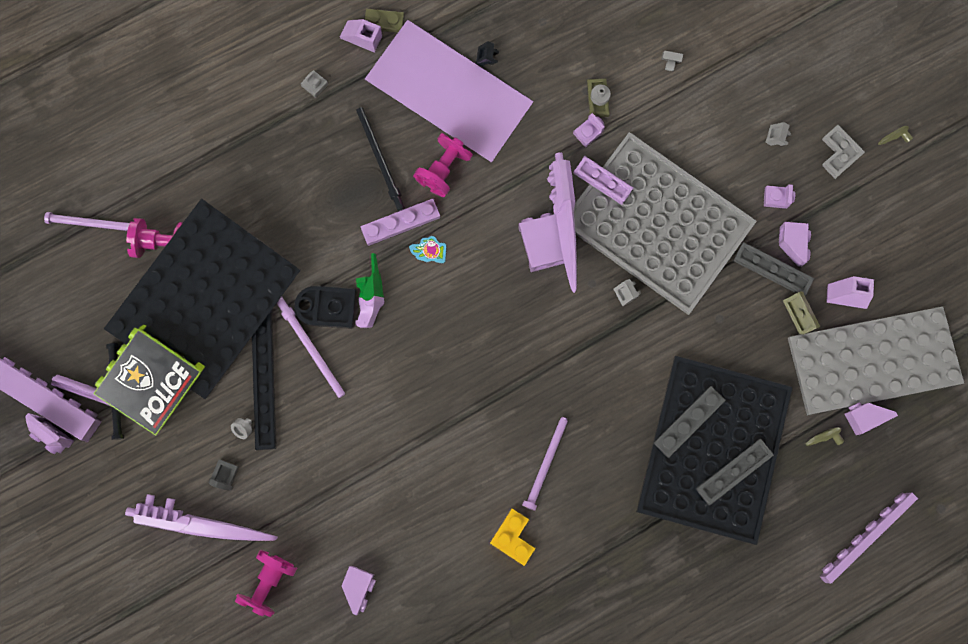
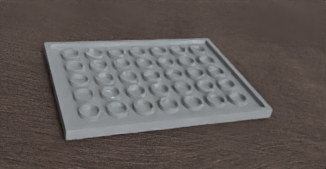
M629 132L603 168L632 186V192L623 205L589 184L575 203V233L689 315L757 221Z

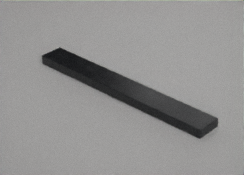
M271 310L252 336L256 451L276 449Z

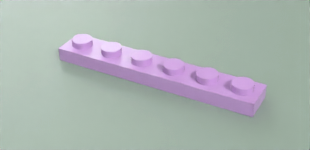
M900 493L894 499L895 503L891 507L888 506L880 512L879 515L881 517L877 521L873 520L865 527L866 531L862 535H857L851 541L852 545L848 549L845 548L837 554L836 557L838 559L833 564L829 563L822 569L823 573L819 577L825 583L831 584L918 498L913 493Z

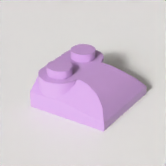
M30 413L25 416L28 430L31 432L29 436L37 442L42 441L45 443V448L53 454H56V452L62 453L65 448H69L74 440L44 417Z

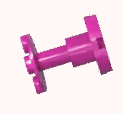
M441 133L438 137V142L446 151L439 161L432 163L428 170L420 167L417 168L413 177L423 187L428 186L431 188L430 191L432 193L445 197L450 191L449 186L444 182L450 173L449 166L455 157L469 161L473 154L463 148L464 143L459 139L454 138L451 140L448 136Z
M133 218L134 222H130L127 231V243H131V249H127L128 254L133 258H141L145 249L157 250L158 246L165 247L173 236L159 234L158 230L147 229L144 219ZM179 222L174 230V234L182 225V222Z
M260 550L256 558L264 563L258 579L261 581L252 598L237 594L235 602L244 607L247 605L253 607L252 611L264 617L266 615L271 617L275 613L274 610L263 604L271 587L277 586L283 573L294 576L297 567L276 555H271L270 557L268 555L269 552Z

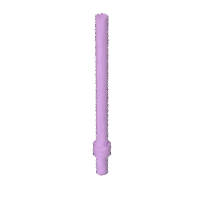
M281 297L277 304L282 311V316L286 321H289L338 398H341L345 395V392L301 327L293 309L289 308L283 297Z

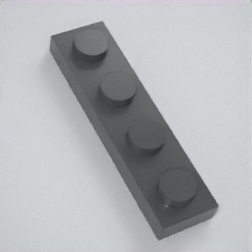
M744 242L741 244L733 260L795 293L803 291L805 296L814 278Z
M710 386L654 444L669 458L726 400Z
M759 439L698 486L696 490L705 502L711 505L770 459L773 453Z

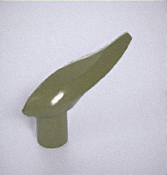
M903 126L885 136L878 145L898 139L900 136L908 143L913 137L907 131L909 127Z
M841 428L826 430L810 439L805 445H814L831 438L834 439L837 445H840L844 442L839 434Z

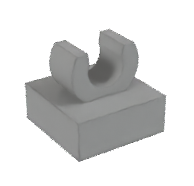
M663 51L661 60L667 61L665 70L674 71L675 62L681 63L683 54Z
M313 70L303 80L301 86L316 98L328 86V82Z
M785 122L770 125L766 143L771 146L777 144L780 146L788 145V142L785 140L787 136H791L790 131H788L790 125Z
M630 279L614 288L622 306L629 304L641 294L634 287L636 283L631 282Z

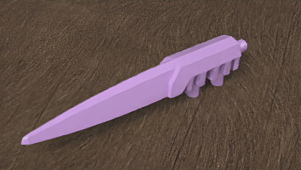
M556 153V161L549 166V170L552 171L547 178L550 185L556 187L551 191L552 194L549 197L553 201L554 214L557 217L560 244L571 290L575 293L577 289V254L574 220L575 196L570 161L563 160V153Z
M147 494L145 503H137L136 509L127 507L125 515L134 517L135 524L185 534L251 541H274L278 538L268 533L189 514L182 516L183 511L173 510L175 499L167 498L165 508L153 506L155 495Z

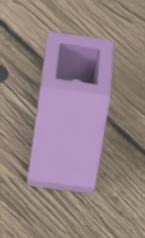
M364 19L349 20L340 35V39L375 52L382 38L381 26Z
M784 222L780 226L779 246L797 266L802 267L810 259L808 242L811 238V231L808 230V224Z
M853 276L828 284L827 303L867 309L873 298L874 279Z
M349 566L342 588L352 613L358 615L360 611L364 612L368 603L365 597L368 591L372 592L376 580H373L374 574L354 566Z

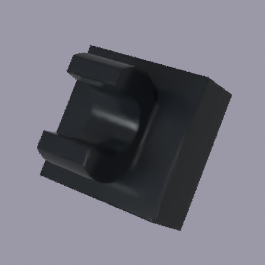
M487 41L478 46L477 65L484 66L486 64L494 65L498 63V60L493 59V55L499 54V51L494 49V43Z

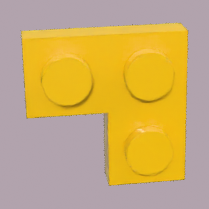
M511 509L490 544L525 566L535 550L534 547L519 538L529 519Z

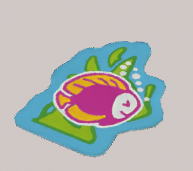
M434 236L422 238L420 244L409 246L411 253L418 260L425 262L435 261L437 263L445 262L446 244L439 243Z

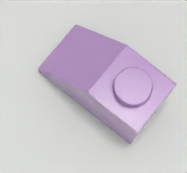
M860 402L850 406V411L845 413L856 435L863 434L898 416L894 411L870 403L861 405Z

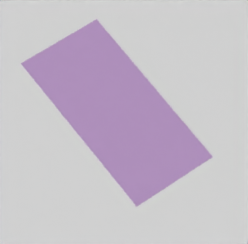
M409 20L406 21L365 78V80L444 132L462 141L464 145L490 162L496 157L533 103L532 100Z

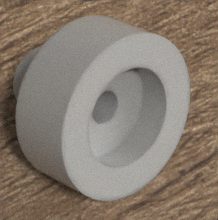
M605 85L595 86L591 92L592 102L598 106L608 103L611 95L609 88Z
M238 418L231 424V430L238 438L246 439L252 433L250 426L252 421L248 418L245 420Z

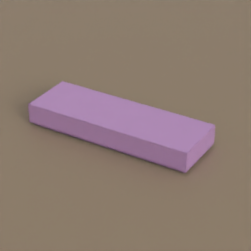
M584 156L574 170L575 175L623 205L633 190L632 186Z

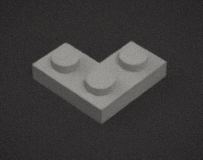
M839 125L822 139L835 152L822 164L835 179L865 153Z

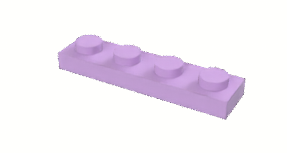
M430 199L360 227L369 246L439 219L440 214L434 200Z

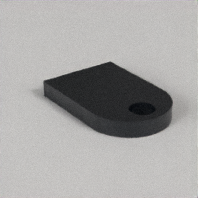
M322 286L307 287L296 297L294 304L296 315L303 323L310 326L353 329L356 289ZM305 300L309 301V309L301 310L300 303Z

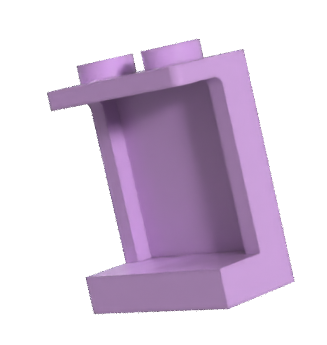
M546 213L541 215V218L534 220L533 218H526L522 220V223H519V232H521L526 249L530 272L564 264L556 214Z

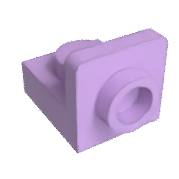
M592 113L589 115L588 120L574 130L573 134L587 147L603 134L604 122L600 117H595Z
M788 185L787 187H765V207L787 209L795 200L793 185Z

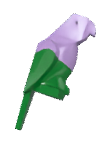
M371 253L372 275L370 277L356 278V285L360 289V315L358 320H355V323L360 328L373 327L378 311L384 304L381 274H379L375 253Z

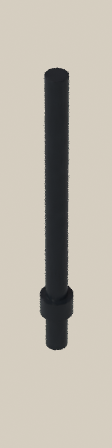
M360 107L356 112L388 186V194L391 200L394 201L398 212L402 211L405 207L401 200V192L394 183L363 107Z

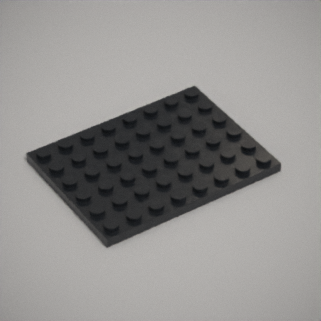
M201 198L104 327V330L127 345L131 340L128 336L135 327L139 329L142 325H145L146 327L143 331L194 366L198 362L205 366L190 389L203 399H206L301 270Z
M674 356L636 512L757 545L793 387ZM711 386L726 401L668 458L654 442ZM761 439L773 453V456L715 502L708 505L696 488L757 440Z

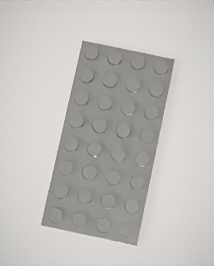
M943 307L788 338L807 415L850 407L858 402L866 404L964 384Z

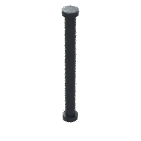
M118 343L106 344V349H108L109 364L112 360H117ZM112 407L113 435L111 439L121 440L124 439L121 429V412Z

